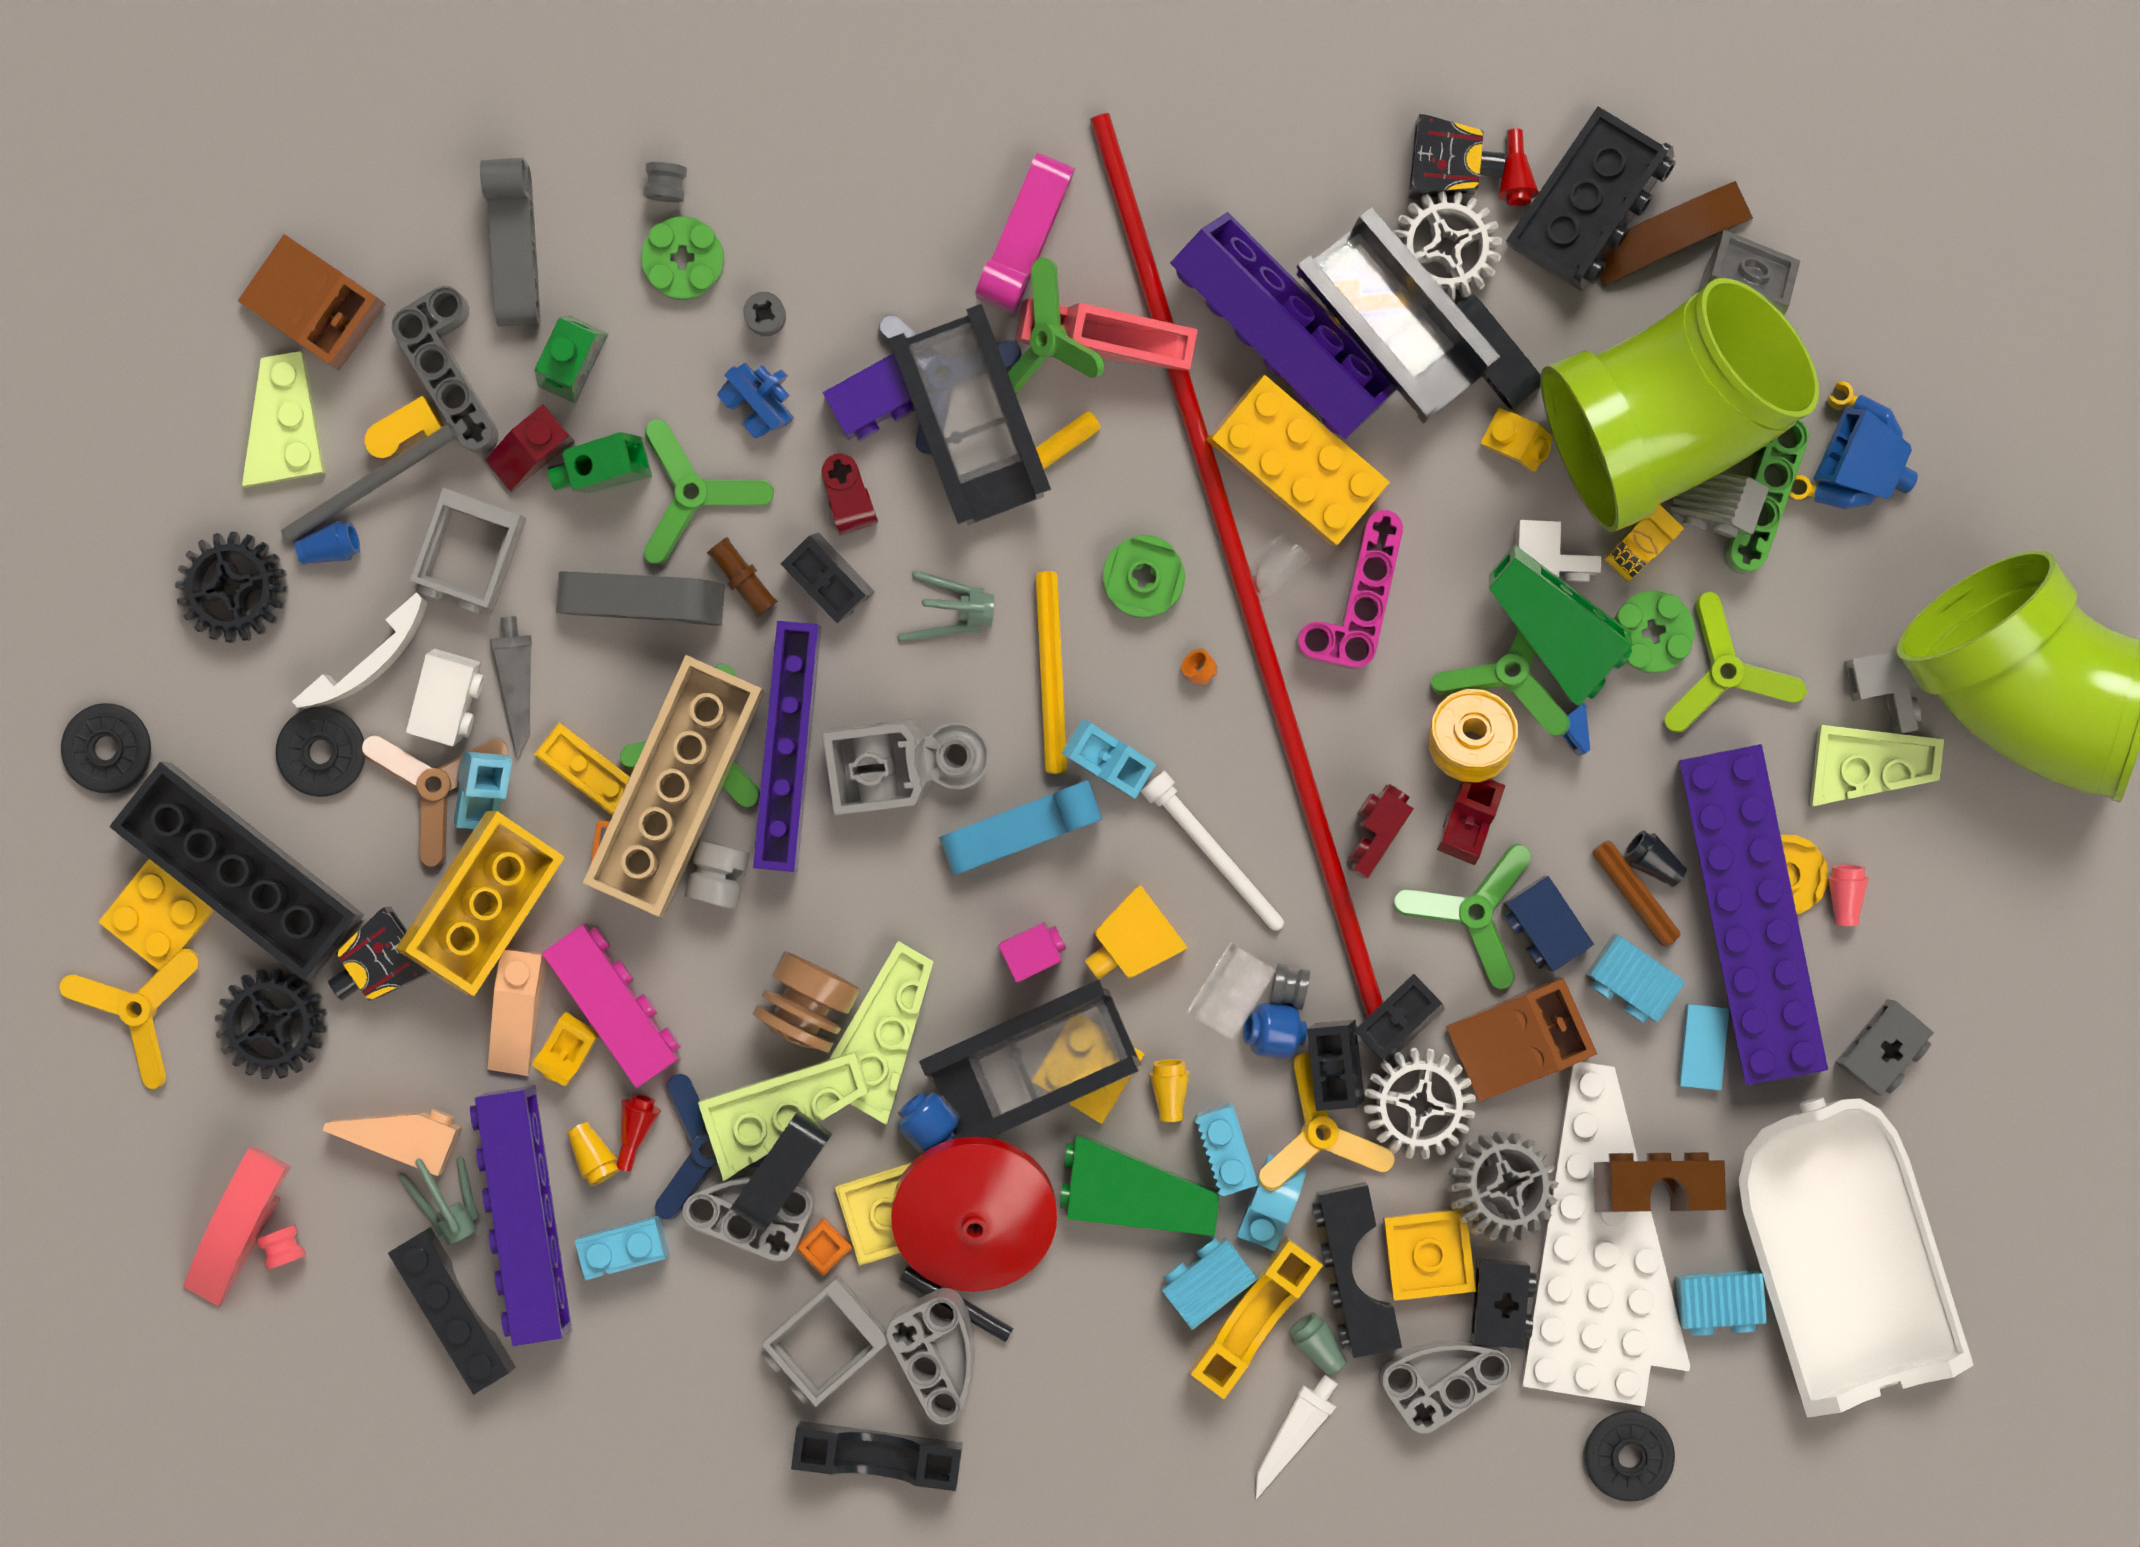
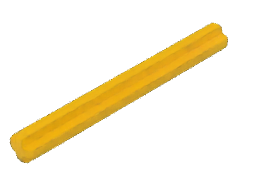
M1042 571L1036 574L1045 771L1047 774H1064L1068 769L1067 757L1061 754L1066 747L1058 575L1054 571Z

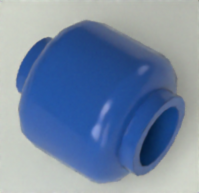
M1261 1003L1255 1007L1253 1012H1248L1243 1026L1244 1042L1250 1045L1251 1050L1258 1056L1289 1058L1294 1055L1298 1046H1303L1306 1041V1022L1301 1021L1298 1010L1291 1005Z
M920 1092L898 1111L901 1117L898 1122V1129L919 1153H924L940 1143L952 1140L951 1137L954 1136L952 1132L958 1126L957 1115L936 1093L925 1095L923 1092Z

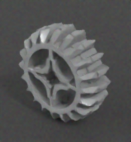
M1499 1130L1494 1132L1492 1137L1488 1133L1479 1135L1478 1143L1475 1141L1467 1142L1465 1144L1467 1154L1462 1152L1455 1156L1454 1159L1460 1167L1450 1169L1448 1174L1452 1178L1457 1179V1183L1449 1185L1447 1191L1458 1193L1459 1199L1453 1201L1450 1207L1453 1209L1463 1208L1464 1213L1460 1216L1459 1222L1467 1223L1473 1220L1471 1233L1474 1235L1484 1231L1485 1240L1490 1242L1496 1240L1498 1236L1502 1243L1512 1242L1513 1237L1517 1240H1523L1528 1237V1231L1534 1233L1542 1228L1539 1220H1549L1552 1216L1545 1206L1555 1205L1558 1201L1553 1195L1549 1194V1190L1557 1188L1559 1183L1554 1180L1549 1181L1547 1175L1554 1171L1555 1166H1544L1541 1161L1545 1159L1547 1154L1544 1150L1533 1153L1534 1140L1528 1139L1521 1144L1520 1133H1511L1507 1138L1505 1131ZM1501 1155L1514 1160L1524 1172L1519 1173L1512 1170L1507 1160H1502ZM1484 1162L1485 1167L1482 1168L1484 1173V1182L1482 1186L1477 1189L1478 1171L1480 1169V1166ZM1503 1181L1505 1183L1516 1181L1515 1184L1508 1186L1502 1193L1501 1191L1490 1193L1491 1189L1499 1187L1498 1184H1501ZM1529 1185L1528 1201L1522 1211L1521 1207L1524 1206L1522 1191L1525 1186ZM1482 1201L1492 1202L1498 1209V1212L1504 1214L1505 1219L1492 1214L1486 1209Z

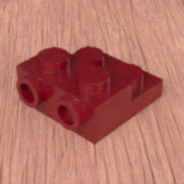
M1391 784L1385 785L1378 795L1374 793L1372 795L1369 794L1357 812V815L1362 818L1357 826L1369 833L1370 837L1368 839L1360 837L1347 858L1353 861L1349 870L1361 878H1369L1414 810V808L1406 804L1410 797Z

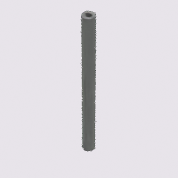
M450 423L441 427L281 530L283 537L288 543L294 542L457 438L456 430Z

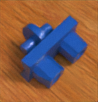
M743 363L737 368L735 366L731 367L724 374L728 380L724 383L717 396L731 410L738 408L745 400L751 405L755 411L743 424L754 438L757 439L772 430L784 427L794 418L782 404L790 396L781 386L788 377L783 369L771 375L764 365H761L754 372L747 363Z

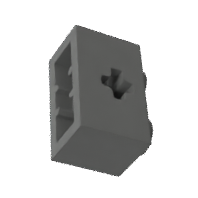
M1887 999L1836 1060V1063L1873 1094L1882 1096L1885 1091L1890 1094L1903 1081L1905 1075L1902 1071L1911 1060L1917 1062L1931 1046L1928 1039L1934 1032L1897 1001ZM1883 1042L1893 1043L1891 1050L1895 1054L1892 1058L1882 1057L1884 1050L1880 1046Z

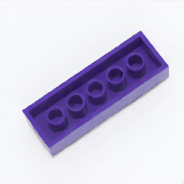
M1229 212L1201 228L1170 262L1176 269L1178 278L1186 286L1195 288L1206 299L1205 303L1210 311L1219 317H1224L1235 328L1234 332L1238 339L1245 345L1253 347L1264 358L1263 361L1266 367L1272 373L1282 376L1293 387L1295 396L1302 403L1311 405L1322 416L1324 425L1334 434H1340L1344 439L1348 438L1397 391L1351 335Z
M536 1085L488 1092L475 1097L476 1105L470 1106V1118L473 1130H479L482 1146L476 1148V1158L479 1171H486L488 1188H483L482 1197L485 1212H492L494 1229L489 1230V1244L492 1254H498L500 1270L495 1271V1284L498 1295H504L507 1311L501 1312L503 1334L505 1337L511 1336L512 1346L562 1339L572 1330Z

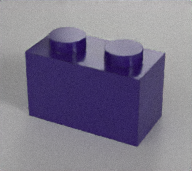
M894 353L822 392L848 440L855 436L858 441L864 440L880 430L878 423L892 416L894 421H897L915 411Z

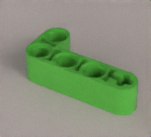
M1800 420L1790 428L1796 438L1793 448L1781 446L1778 438L1758 450L1759 454L1750 478L1769 487L1763 507L1768 511L1769 519L1765 526L1757 524L1755 526L1753 535H1762L1763 538L1758 537L1751 542L1749 553L1755 555L1754 559L1743 563V555L1737 552L1738 549L1747 546L1751 537L1750 534L1738 532L1736 538L1729 537L1724 558L1727 566L1736 573L1745 574L1757 570L1764 565L1808 443L1809 433L1807 427ZM1773 466L1781 472L1782 483L1779 487H1772L1766 483L1764 479L1766 467Z

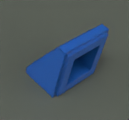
M1583 703L1566 714L1570 719V727L1562 735L1574 753L1579 756L1591 750L1586 706Z

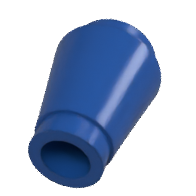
M336 521L302 540L296 541L295 550L299 561L303 565L308 563L347 561L352 559V555L360 552V541L357 531L351 522L342 523L341 521Z

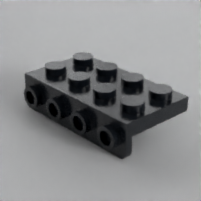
M1598 106L1507 238V246L1578 290L1583 291L1588 282L1594 284L1602 275L1606 267V263L1603 260L1612 248L1618 250L1628 236L1630 229L1627 228V225L1635 214L1641 216L1645 212L1653 197L1650 192L1657 181L1664 182L1671 174L1676 164V161L1673 160V146L1666 142L1663 145Z

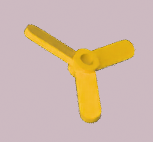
M191 949L179 950L134 993L78 975L64 977L60 982L59 989L65 998L118 1015L124 1023L129 1025L142 1081L147 1088L156 1089L165 1084L166 1072L153 1018L157 1007L196 971L199 957ZM135 1002L139 1003L142 1007L140 1015L134 1012L133 1005Z
M1310 1053L1297 1055L1294 1059V1070L1305 1124L1301 1129V1134L1261 1169L1258 1177L1261 1187L1268 1191L1279 1189L1316 1154L1323 1150L1379 1172L1390 1170L1394 1165L1395 1158L1388 1148L1338 1128L1336 1123L1328 1117L1327 1110L1316 1111ZM1317 1128L1322 1130L1323 1140H1320L1317 1137Z

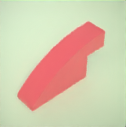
M1028 298L1022 301L1014 341L1031 345L1030 337L1035 327L1033 299ZM1077 303L1070 307L1060 305L1061 325L1065 328L1068 337L1095 351L1102 359L1178 370H1190L1198 329L1084 303Z
M256 1146L248 1148L199 1244L185 1279L184 1288L218 1307L221 1306L256 1244V1239L260 1237L281 1199L276 1196V1193L290 1170V1165Z

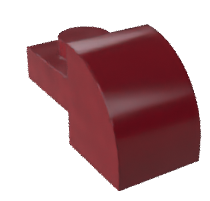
M1491 779L1482 782L1461 781L1444 821V829L1437 850L1475 866L1481 855L1490 825L1496 816L1506 785Z

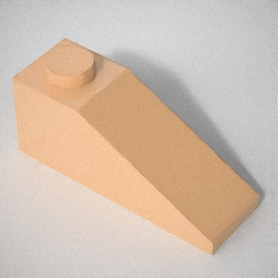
M505 948L499 958L494 988L487 1070L529 1076L547 960L542 953Z
M431 1109L430 1114L419 1112L332 1120L325 1123L322 1131L417 1168L415 1161L420 1158L431 1174L439 1176L446 1170L462 1127L453 1124L454 1116L440 1110Z

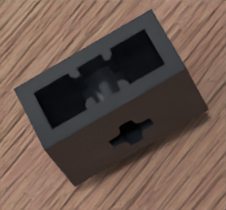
M1356 1019L1314 1023L1307 1028L1316 1111L1357 1108L1365 1101L1358 1035L1354 1031L1357 1028Z
M1477 1258L1475 1272L1476 1292H1474L1470 1340L1474 1345L1524 1349L1525 1338L1531 1339L1533 1332V1314L1527 1313L1528 1297H1535L1536 1273L1530 1272V1265L1527 1262ZM1503 1293H1507V1296L1514 1302L1513 1306L1506 1307L1505 1314H1502L1501 1310L1494 1305L1495 1301L1502 1300Z

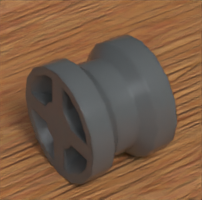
M665 162L646 163V173L649 175V182L644 187L643 197L661 202H683L684 192L681 189V183L686 178L687 168Z
M758 292L751 295L744 305V319L748 327L755 334L772 336L784 327L786 311L781 300L776 295L769 292Z
M1277 964L1270 1003L1277 1005L1282 1002L1291 1003L1294 1008L1302 1010L1307 995L1310 970L1301 969L1296 972L1289 970L1286 965Z

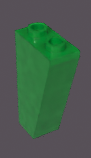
M1514 545L1489 574L1490 591L1576 705L1580 706L1587 697L1593 699L1605 685L1606 679L1604 677L1612 668L1619 669L1629 659L1632 653L1631 632L1518 546Z
M1076 1134L1075 1144L1067 1143L1064 1167L1072 1168L1070 1185L1062 1184L1060 1209H1067L1068 1220L1215 1236L1220 1196L1216 1190L1085 1135Z

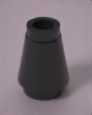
M1645 830L1639 832L1631 840L1624 853V856L1630 860L1629 865L1663 883H1667L1671 887H1675L1687 872V868L1656 833L1649 834Z

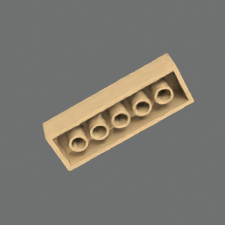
M685 655L588 869L583 884L655 916L664 918L765 694L762 688Z

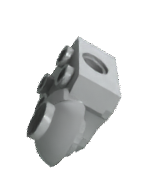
M913 719L835 728L823 733L834 815L915 806L924 800L931 781H935L946 788L963 789L977 783L984 776L989 766L990 750L985 737L977 728L964 722H949L940 725L929 736L922 732ZM952 744H959L965 748L967 761L964 765H958L950 759L949 749Z

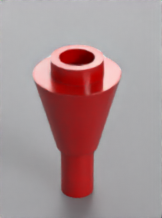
M1518 128L1507 130L1508 155L1505 159L1504 173L1501 178L1498 197L1505 200L1507 205L1524 206L1530 204L1531 199L1535 198L1539 191L1527 156L1524 154L1523 130Z
M632 1094L631 1099L621 1100L622 1146L616 1164L620 1170L632 1171L638 1147H641L661 1113V1109L655 1106V1100L651 1097Z

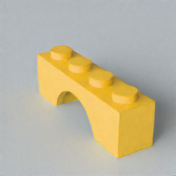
M1286 1236L1258 1274V1280L1249 1286L1190 1366V1375L1222 1399H1225L1249 1367L1253 1356L1270 1330L1285 1311L1299 1299L1322 1268L1321 1261Z

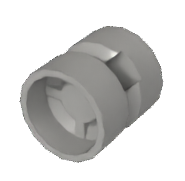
M699 840L693 860L698 869L697 872L689 875L684 896L736 909L742 888L737 882V878L745 875L750 853Z

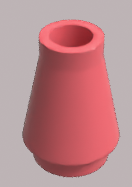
M1850 864L1832 866V875L1827 876L1835 915L1834 924L1857 926L1860 922V913L1869 877L1865 876L1864 866Z

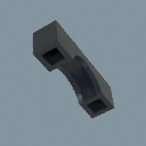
M1362 1182L1317 1192L1319 1202L1312 1203L1316 1227L1324 1226L1327 1243H1322L1320 1246L1325 1268L1333 1267L1336 1283L1329 1284V1290L1334 1309L1341 1307L1344 1323L1337 1325L1342 1349L1350 1348L1353 1358L1402 1348L1393 1305L1390 1302L1380 1301L1368 1296L1358 1287L1353 1276L1352 1258L1355 1248L1361 1238L1377 1226L1367 1183Z
M431 1227L388 1252V1255L473 1395L506 1376L516 1367L496 1333L482 1321L468 1301L457 1280L452 1261Z
M800 1421L796 1428L791 1469L830 1475L840 1473L870 1474L902 1480L919 1487L956 1491L963 1443Z

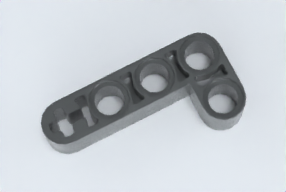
M524 158L481 160L480 179L482 193L488 201L494 310L497 326L539 324L540 298L530 167Z
M441 286L397 312L392 320L391 329L446 422L450 423L456 430L458 441L468 450L483 454L495 447L498 441L497 427L442 339L443 336L460 327L467 320L470 307L467 300L456 289L450 286ZM449 297L456 298L458 302L456 312L449 317L440 316V303ZM412 319H420L423 324L421 333L415 338H406L404 335L406 323ZM435 353L442 354L444 358L442 369L434 374L427 373L425 369L427 358ZM462 388L465 392L464 403L458 408H449L446 403L448 393L453 389ZM470 416L479 427H486L481 432L484 438L481 442H477L473 438L469 439L473 435V431L463 418Z
M559 571L555 613L679 621L690 624L722 626L725 584L694 578Z

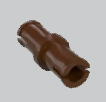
M728 537L724 538L707 552L730 580L727 585L731 590L737 589L755 612L757 618L778 602L756 576L755 573L758 570L753 564L749 566Z

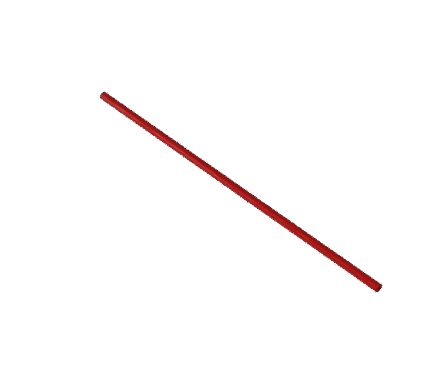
M1110 113L1094 116L1090 119L1151 319L1174 324ZM1167 368L1363 1008L1368 1018L1383 1003V999L1212 445L1206 441L1209 435L1189 370Z

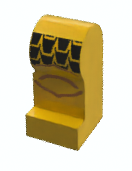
M421 396L373 424L365 434L364 443L371 455L383 461H390L404 452L406 446L426 435H431L443 427L444 424L430 400Z
M1658 504L1655 514L1637 522L1604 560L1628 583L1685 528Z

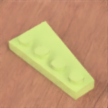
M900 941L896 943L830 1059L857 1051L869 1091L850 1104L887 1125L934 964L933 960Z
M857 1051L700 1100L698 1104L723 1181L767 1155L798 1110L818 1123L866 1094L869 1088Z

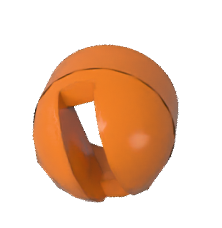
M1204 649L1190 652L1184 658L1181 665V671L1186 678L1199 686L1209 684L1208 681L1217 675L1218 667L1216 662ZM1202 664L1203 667L1197 671L1196 669Z

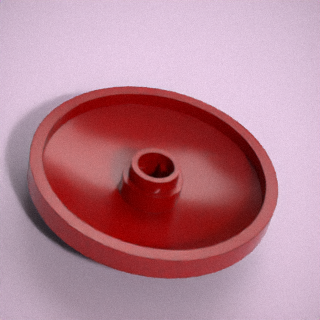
M987 1137L952 1139L922 1153L902 1174L892 1199L891 1223L893 1236L899 1251L907 1263L929 1281L942 1287L959 1291L978 1292L997 1289L1024 1277L1046 1255L1052 1244L1057 1227L1055 1193L1042 1167L1030 1155L1018 1147Z

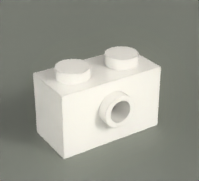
M438 649L428 652L425 655L406 733L450 746L456 745L462 740V737L468 738L474 722V714L469 713L473 698L478 699L484 684L485 676L479 674L482 662Z

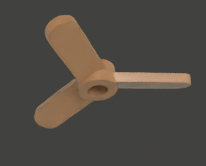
M379 736L366 738L362 745L364 757L416 788L421 795L420 859L429 867L441 865L446 857L447 796L451 790L460 784L457 774L464 754L439 768H431ZM492 738L468 752L508 755L509 750L505 741L499 738ZM432 777H438L441 780V788L433 793L428 789L427 784Z

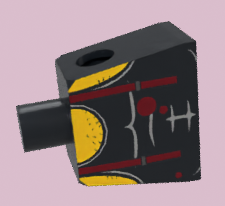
M1419 114L1415 124L1408 198L1419 199L1426 194L1434 198L1441 191H1444L1447 197L1454 196L1457 191L1461 192L1462 195L1475 194L1479 185V175L1503 177L1505 153L1482 151L1484 131L1426 114Z
M392 907L380 909L337 951L336 954L345 969L328 980V984L341 1001L359 989L369 1001L375 1000L431 974V972L396 950L407 929Z

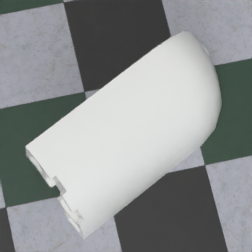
M1818 1097L1800 1103L1801 1112L1790 1115L1761 1129L1745 1150L1739 1176L1742 1208L1807 1418L1842 1413L1858 1404L1881 1396L1880 1389L1896 1385L1899 1381H1901L1902 1387L1905 1389L1923 1383L1953 1378L1972 1367L1974 1364L1909 1157L1897 1130L1882 1111L1861 1098L1839 1100L1826 1104L1824 1097Z

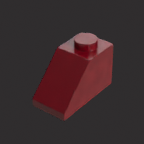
M542 404L510 430L485 461L512 493L574 443L575 440L553 413Z

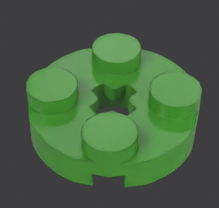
M674 217L653 226L644 242L641 254L644 273L653 287L668 298L675 300H693L704 295L720 279L725 262L722 244L712 228L691 217ZM679 248H686L688 254L695 257L694 262H687L686 269L683 270L679 269L677 262L672 261V255L678 254Z
M1139 535L1123 541L1110 552L1103 569V583L1107 597L1120 611L1132 617L1149 618L1165 613L1177 602L1184 588L1185 570L1179 555L1168 542L1155 536ZM1143 565L1151 567L1150 574L1156 576L1154 584L1147 583L1145 588H1140L1137 586L1138 580L1132 578V573L1134 570L1140 571Z
M1656 590L1638 593L1627 599L1614 617V620L1631 632L1632 653L1626 662L1631 667L1636 668V670L1645 673H1659L1677 666L1692 649L1695 636L1692 615L1681 600L1673 594ZM1648 620H1654L1656 626L1663 627L1664 633L1659 635L1658 643L1652 644L1651 638H1643L1642 630L1648 628Z

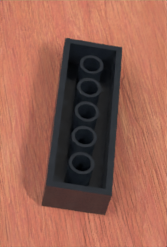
M160 762L109 826V828L304 981L312 980L317 976L364 916L356 907L172 763Z

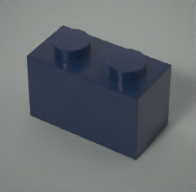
M1542 876L1503 902L1508 910L1503 914V917L1516 935L1523 932L1531 944L1526 948V951L1539 969L1545 966L1548 971L1554 972L1595 945L1549 876Z

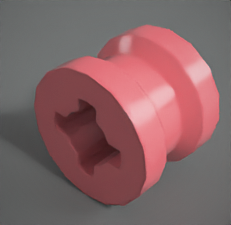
M295 1224L256 1239L258 1247L264 1249L267 1258L264 1263L267 1270L307 1255L304 1247L298 1245L296 1240L298 1230Z

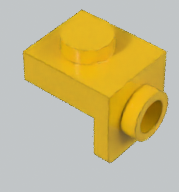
M1499 407L1480 444L1488 450L1519 462L1527 470L1536 472L1540 463L1544 462L1550 453L1553 436L1539 423Z
M565 1011L531 1065L548 1080L566 1086L580 1070L599 1034L596 1030Z

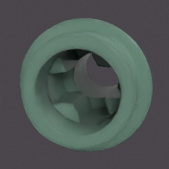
M1315 1312L1303 1316L1291 1327L1289 1334L1293 1337L1292 1344L1324 1370L1327 1375L1336 1373L1347 1362L1324 1317L1319 1318Z

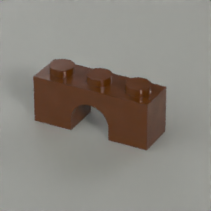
M1709 1152L1684 1153V1161H1672L1671 1153H1646L1647 1161H1634V1153H1609V1162H1594L1595 1212L1651 1211V1191L1658 1181H1661L1669 1191L1670 1211L1726 1210L1725 1160H1709Z

